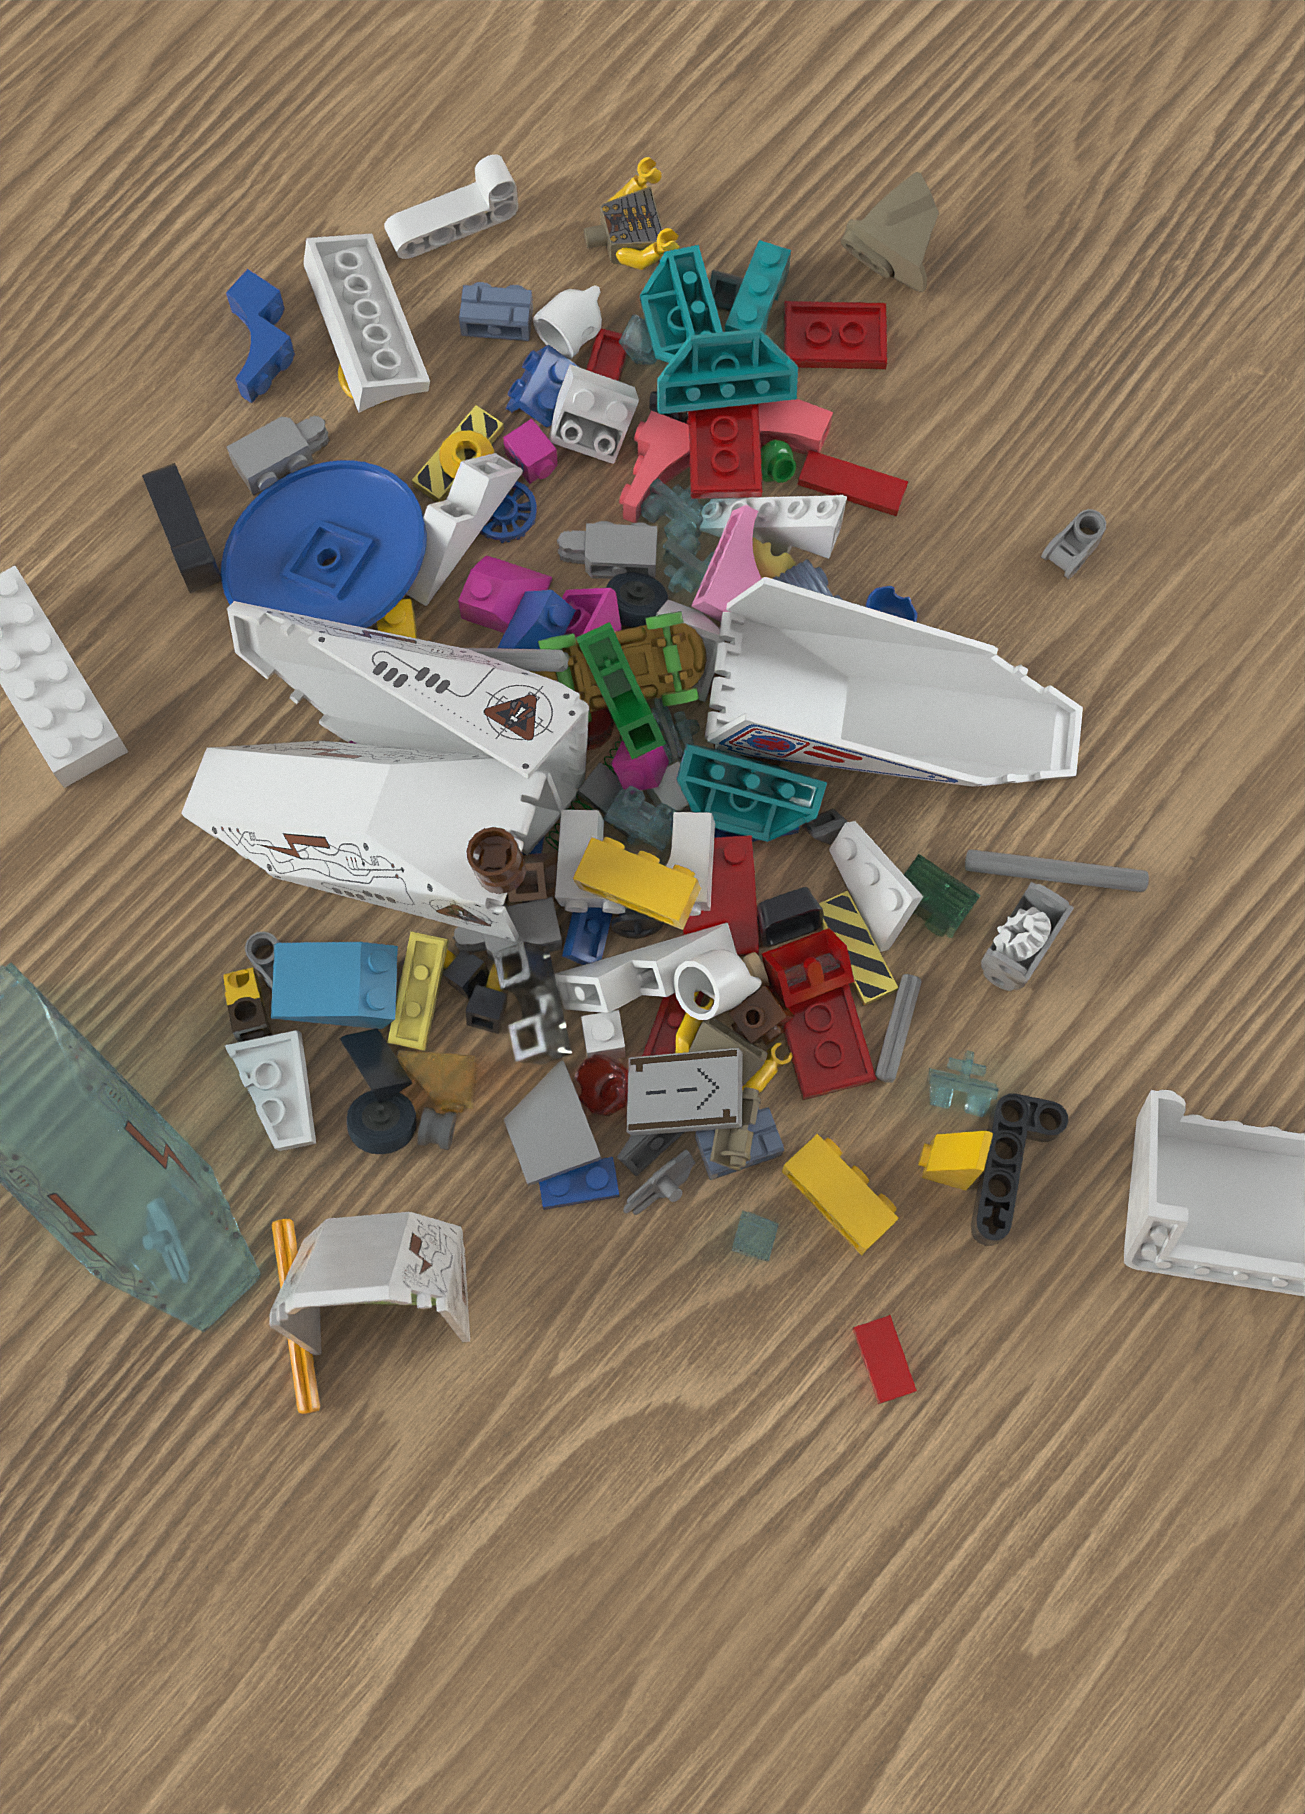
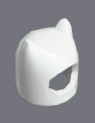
M592 286L585 291L567 289L556 295L535 314L533 323L542 341L571 360L579 352V348L588 340L594 338L601 329L602 318L597 303L600 288Z
M726 949L710 950L680 964L675 971L673 985L681 1007L690 1016L698 1020H708L733 1009L743 1002L748 996L759 989L761 980L750 975L745 963L738 955ZM702 991L713 998L714 1005L712 1009L706 1010L698 1007L694 1001V992Z

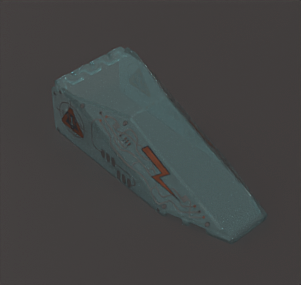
M12 962L6 967L2 965L0 967V1183L94 1277L205 1332L261 1277L249 1247L230 1211L231 1208L218 1185L212 1167Z

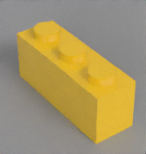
M591 837L573 877L578 888L683 930L701 890L698 879L694 878L695 873L680 865H674L673 869L659 864V858L644 851H639L637 855L624 850L625 845L612 838L604 837L603 841Z
M816 1134L784 1164L781 1172L862 1256L897 1222L899 1218L894 1214L897 1208L884 1194L880 1193L877 1196L867 1186L870 1181L857 1166L853 1165L850 1168L840 1158L843 1153L830 1138L826 1137L823 1140Z

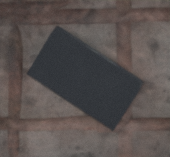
M378 1028L348 1034L339 1038L379 1103L386 1101L413 1084Z

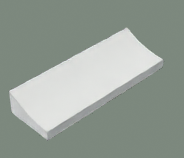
M358 234L306 238L303 264L358 413L393 398L427 392L430 379L373 235Z

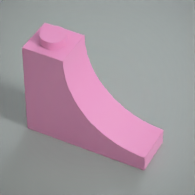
M748 505L732 511L692 603L693 608L719 622L722 620L723 612H730L726 611L727 603L762 579L754 559L752 542L753 528L758 511Z

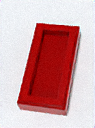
M601 328L597 333L586 370L620 382L632 344V336Z
M891 1315L853 1327L852 1329L878 1404L917 1392Z

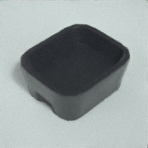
M808 887L784 893L758 904L757 922L762 944L765 947L775 946L810 934L822 926L823 909Z

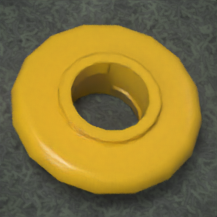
M459 431L451 434L442 443L439 450V462L444 472L451 478L455 479L460 463L463 461L456 456L460 450H474L477 453L475 458L494 454L490 441L482 434L474 431Z

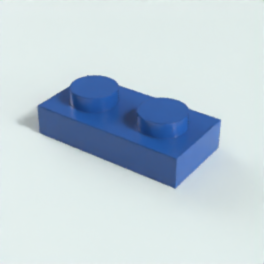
M588 907L587 912H572L562 956L581 965L602 960L612 913L602 911L603 908Z
M613 1157L603 1158L539 1182L544 1210L619 1197Z

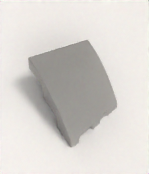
M564 1061L558 1062L504 1118L528 1186L601 1160L599 1150Z

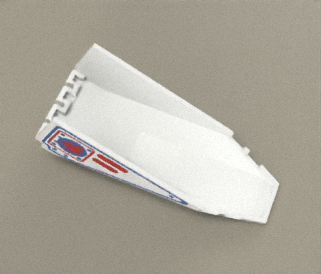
M768 577L762 578L727 603L726 611L730 612L722 613L719 638L730 643H718L714 673L725 676V678H713L709 707L719 710L720 713L708 712L705 739L708 740L707 742L715 744V749L736 755L972 787L1066 779L1076 776L1083 707L1050 685L1044 688L1026 675L1028 672L1027 668L1022 665L1014 667L996 655L998 648L993 645Z

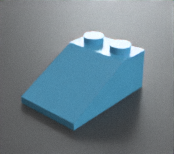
M368 942L276 943L274 947L271 1019L383 1029L395 1020L398 946Z

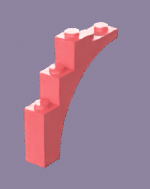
M800 399L759 403L760 447L762 448L766 443L775 439L788 443L794 452L807 455L808 451L812 450L820 453L830 431L833 412ZM651 410L647 421L639 423L634 436V441L638 442V459L633 470V475L636 476L631 485L626 484L619 500V503L623 505V519L637 523L649 501L662 487L690 467L688 419L686 423Z

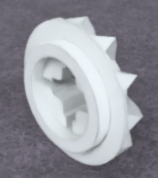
M1035 907L1030 908L1028 911L1020 908L1013 918L1007 916L1008 922L997 928L1000 934L993 940L997 947L996 951L1003 953L1016 962L1031 957L1042 948L1049 937L1051 923L1046 914L1040 912Z

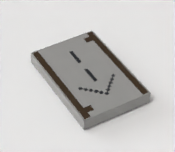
M739 1048L629 1058L627 1133L635 1136L742 1127L743 1052Z

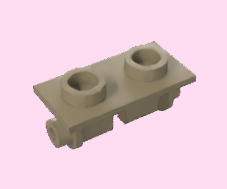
M743 1088L742 1127L715 1130L710 1161L736 1171H740V1168H745L746 1161H750V1150L754 1132L748 1130V1125H755L758 1106L761 1104L758 1090Z

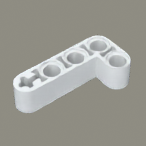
M493 154L481 159L475 167V183L400 211L389 217L385 222L384 228L398 256L402 259L413 258L513 217L518 210L517 187L502 157Z

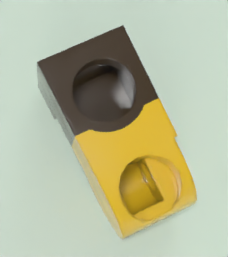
M250 967L224 974L225 997L232 1033L236 1040L243 1042L273 1035L255 968Z

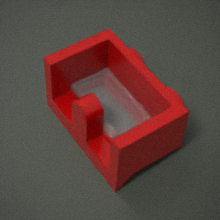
M830 928L761 953L769 983L780 994L786 1008L855 982L847 945Z

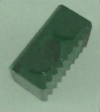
M920 854L917 855L904 873V876L923 896L913 914L915 913L926 921L925 926L932 933L940 937L946 934L948 938H953L977 904L981 895Z

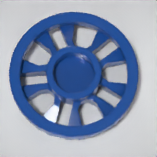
M516 481L513 485V488H516L513 496H509V491L489 520L492 519L493 521L484 526L480 531L485 538L488 539L489 537L500 540L501 543H504V541L508 543L515 538L519 540L535 524L537 515L536 500L526 485ZM525 494L529 501L518 504L516 501ZM518 511H531V513H519ZM516 520L526 521V523L521 527H519L515 522ZM512 524L514 531L508 532L506 525ZM496 526H501L502 533L494 532L493 529Z

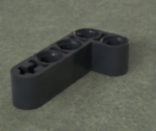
M173 463L143 474V480L189 592L193 593L222 582L221 573L176 464Z
M1009 1093L1002 1096L992 1108L987 1131L992 1132L993 1136L984 1171L979 1176L971 1222V1233L978 1243L984 1246H993L1009 1234L1012 1226L1026 1139L1039 1142L1055 1140L1068 1124V1114L1061 1104L1045 1099ZM1003 1106L1013 1107L1019 1115V1120L1017 1122L1007 1121L1002 1116L1001 1108ZM1041 1114L1051 1115L1056 1122V1129H1045L1040 1124L1039 1116ZM995 1144H1007L1012 1150V1158H1000L996 1154ZM990 1180H999L1005 1185L1006 1195L1004 1197L994 1196L990 1192L988 1187ZM993 1208H1000L994 1214L993 1225L999 1227V1229L990 1234L988 1233L989 1227L983 1225V1223L990 1218Z

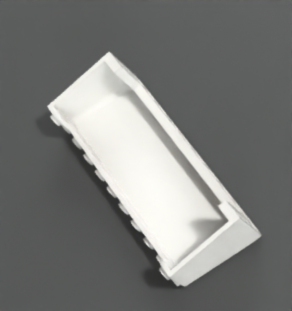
M1151 1090L1136 1119L1124 1263L1130 1268L1141 1271L1305 1296V1133L1282 1131L1277 1127L1271 1126L1263 1128L1248 1126L1233 1120L1225 1122L1210 1120L1200 1115L1184 1116L1185 1100L1181 1096L1170 1090Z

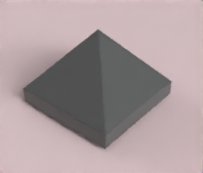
M712 270L710 287L716 307L727 310L732 309L744 277Z
M830 809L818 814L816 819L808 823L805 822L802 824V827L814 839L831 845L847 820L835 809Z

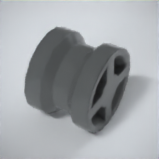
M425 1107L419 1126L418 1145L427 1146L433 1143L438 1144L441 1149L449 1150L455 1131L456 1112L448 1111L445 1114L436 1113L434 1108Z

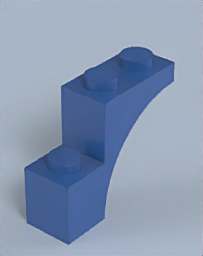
M247 269L226 292L231 311L245 323L251 333L248 358L235 379L241 396L250 403H253L259 395H263L268 391L272 380L278 373L290 366L295 352L290 336L273 325L280 320L285 310L280 290Z

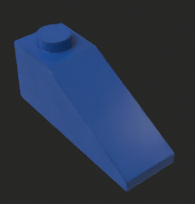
M553 590L525 591L497 648L540 649L539 640L565 634L576 610Z

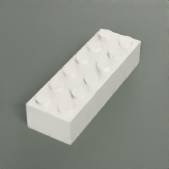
M13 566L0 573V684L53 774L61 785L66 788L124 755L128 750L17 567Z

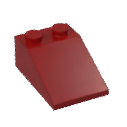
M752 835L714 838L710 911L701 910L700 915L689 916L682 930L683 935L728 923L738 956H746L753 952L759 955Z

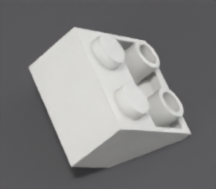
M570 364L558 394L549 434L550 442L614 464L639 402L635 387Z

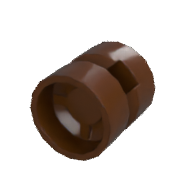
M498 827L484 828L474 834L468 843L466 854L467 861L480 885L487 891L496 894L509 893L518 888L524 880L526 864L512 834Z

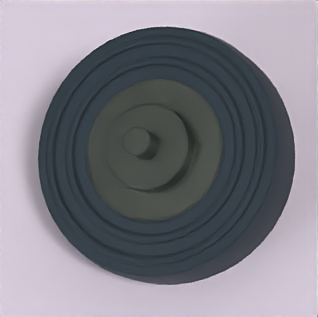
M627 572L616 575L606 586V588H612L616 592L620 623L631 628L646 625L645 618L656 616L657 612L668 600L665 587L655 578L642 573Z
M372 1090L360 1095L353 1101L349 1107L346 1120L348 1134L352 1142L361 1150L371 1154H389L400 1150L411 1141L417 1125L414 1106L404 1094L399 1092L386 1101L379 1103Z

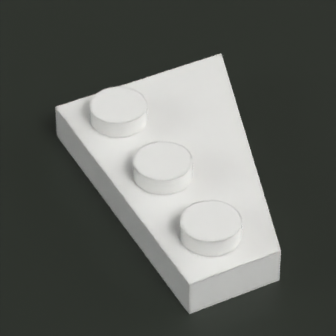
M856 821L846 822L829 851L880 952L890 949L923 896Z
M295 1030L224 1045L240 1072L239 1076L243 1085L248 1089L256 1105V1111L274 1148L278 1151L316 1144L302 1033Z

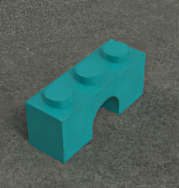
M761 240L758 241L726 321L725 332L761 329L764 333L766 332L773 301H778L789 274L790 249Z

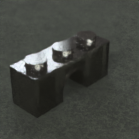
M522 941L493 953L500 989L512 992L519 1001L522 1010V1020L508 1025L516 1062L543 1065L572 1054L549 946Z

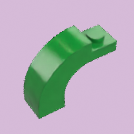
M610 622L576 637L631 758H637L665 745L666 742L654 715L643 696Z

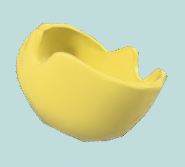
M752 537L754 559L761 578L768 577L773 579L775 576L779 577L781 573H785L787 569L795 566V561L788 553L773 556L770 552V542L763 544L758 539Z

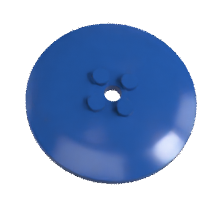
M354 460L328 461L290 473L259 494L247 506L233 526L226 541L221 562V579L225 597L229 605L236 601L368 628L383 618L398 604L418 575L423 563L427 543V530L423 520L422 508L414 493L404 481L389 470L367 462ZM337 556L331 565L322 566L326 559Z

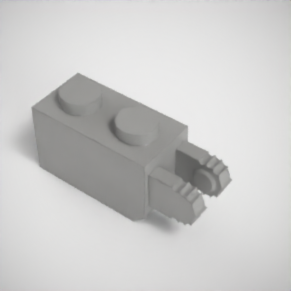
M281 416L227 446V450L232 464L251 493L255 495L288 474L313 462L311 454L320 450L321 447H325L326 444L328 445L329 434L326 430L325 419L319 416H310V419H305L296 425L291 418Z
M599 521L595 524L586 523V531H564L560 533L557 539L560 560L567 563L585 564V572L591 578L612 579L616 575L627 572L642 573L655 578L657 526H649L646 523L640 522L631 525H614L608 521Z
M552 897L522 901V904L508 906L506 903L501 905L505 906L519 934L517 942L462 927L455 929L453 939L456 941L455 946H457L460 952L464 950L469 954V952L475 953L487 950L488 958L496 963L563 950Z

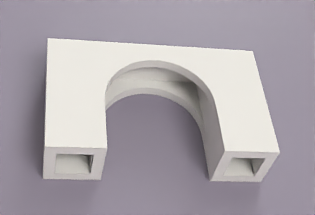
M561 809L555 898L561 906L565 907V910L570 912H587L588 907L603 908L602 911L620 914L624 913L627 907L579 889L573 880L591 837L603 841L604 820L599 810ZM674 812L672 849L666 867L673 869L674 865H680L695 873L694 878L698 879L701 887L689 916L700 915L701 910L710 911L715 835V822L712 813Z

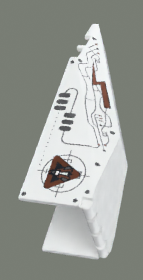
M236 601L227 608L235 653L267 680L274 673L277 674L295 690L290 695V699L294 703L298 704L304 697L324 714L319 720V724L348 743L352 740L356 744L490 755L527 779L537 769L550 772L562 803V810H566L571 805V801L577 798L576 792L578 790L576 789H579L585 782L589 706L586 702L579 699L580 694L562 683L469 649ZM535 806L536 809L527 836L519 837L513 835L514 838L524 842L521 852L528 855L560 818L561 811L557 812Z
M306 741L206 748L181 814L214 838L220 839L235 849L245 859L248 858L260 866L273 878L517 942L519 934L505 906H501L504 904L507 893H491L480 885L467 861V846L475 833L489 827L503 828L511 833L512 836L526 837L536 809L535 806L560 812L562 803L550 772L537 769L527 779L490 755L330 741ZM514 838L521 852L524 842Z
M413 1212L326 1219L303 1240L269 1313L270 1327L311 1354L321 1355L320 1306L379 1301L406 1305L412 1304L411 1293L417 1294V1307L421 1309L431 1308V1297L436 1298L437 1312L441 1313L462 1342H470L466 1262L462 1228Z

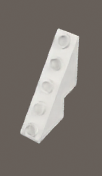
M496 453L461 461L447 500L427 506L423 517L427 530L426 551L418 575L407 591V595L425 606L428 605L521 476L523 469Z
M844 495L711 499L702 508L701 515L703 519L699 530L721 538L732 511L748 505L758 511L753 528V537L763 544L770 542V552L773 556H780L783 553L789 554L791 547L794 546L830 558L841 529L847 497Z
M724 923L554 974L564 1009L610 1013L641 995L667 997L675 993L673 985L675 971L680 964L710 950L726 949L736 955L737 953L729 925Z

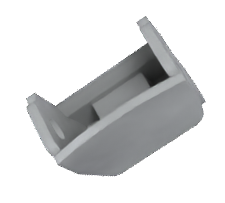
M1030 883L1010 917L1016 916L1020 908L1028 911L1030 908L1035 907L1040 912H1044L1050 920L1051 931L1042 948L1031 957L1016 962L1003 953L996 951L997 947L993 942L981 960L984 976L995 986L1006 991L1019 990L1025 986L1074 909L1066 899L1041 884Z

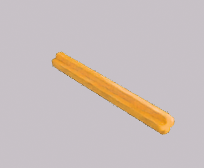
M279 1219L272 1222L280 1289L298 1253L294 1222L291 1219ZM288 1339L298 1412L301 1414L317 1412L320 1410L313 1354Z

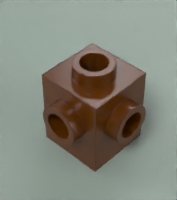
M763 986L729 1013L735 1021L731 1026L736 1033L747 1039L751 1044H759L763 1041L765 1045H768L782 1035L784 1031L781 1027L795 1017L790 1009L785 1007L782 998L773 986ZM758 1013L760 1014V1021L757 1019Z

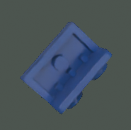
M549 344L537 352L533 350L526 357L522 365L525 371L521 379L518 378L509 389L508 396L511 398L506 409L513 412L520 408L546 428L551 426L558 394L569 365L579 366Z

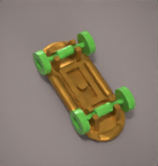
M682 611L645 618L646 625L615 631L645 700L661 697L663 706H671L699 699L697 687L692 686L699 681L704 673L707 663L706 648L703 639L697 631L683 623ZM574 633L538 641L540 649L562 650L568 653V668L563 672H529L560 682L580 694L579 699L586 702L589 706L588 722L592 721L591 712L608 708L577 639H575Z

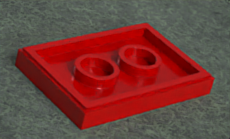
M784 301V353L797 364L798 368L886 369V303Z
M759 403L688 411L691 499L762 497Z
M849 984L788 1007L795 1017L785 1023L782 1029L789 1053H792L791 1061L802 1100L876 1082L877 1078Z

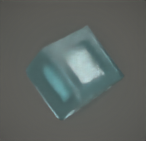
M632 315L619 340V344L635 364L653 365L658 359L655 358L646 321L638 315Z
M742 1210L731 1251L768 1262L779 1224Z

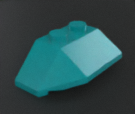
M699 245L665 251L659 265L640 294V302L655 358L669 363L689 336L721 333L723 330Z
M761 329L691 335L657 378L658 414L796 400L798 366Z
M687 743L676 778L693 813H712L715 828L744 836L752 835V838L766 842L797 828L805 822L808 823L816 819L827 786L826 781L780 766L714 748Z

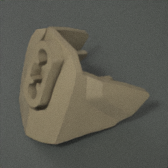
M913 173L873 207L862 221L850 219L846 225L845 234L840 241L849 253L877 274L885 278L892 277L902 284L923 293L927 288V276L922 261L939 211L921 173Z

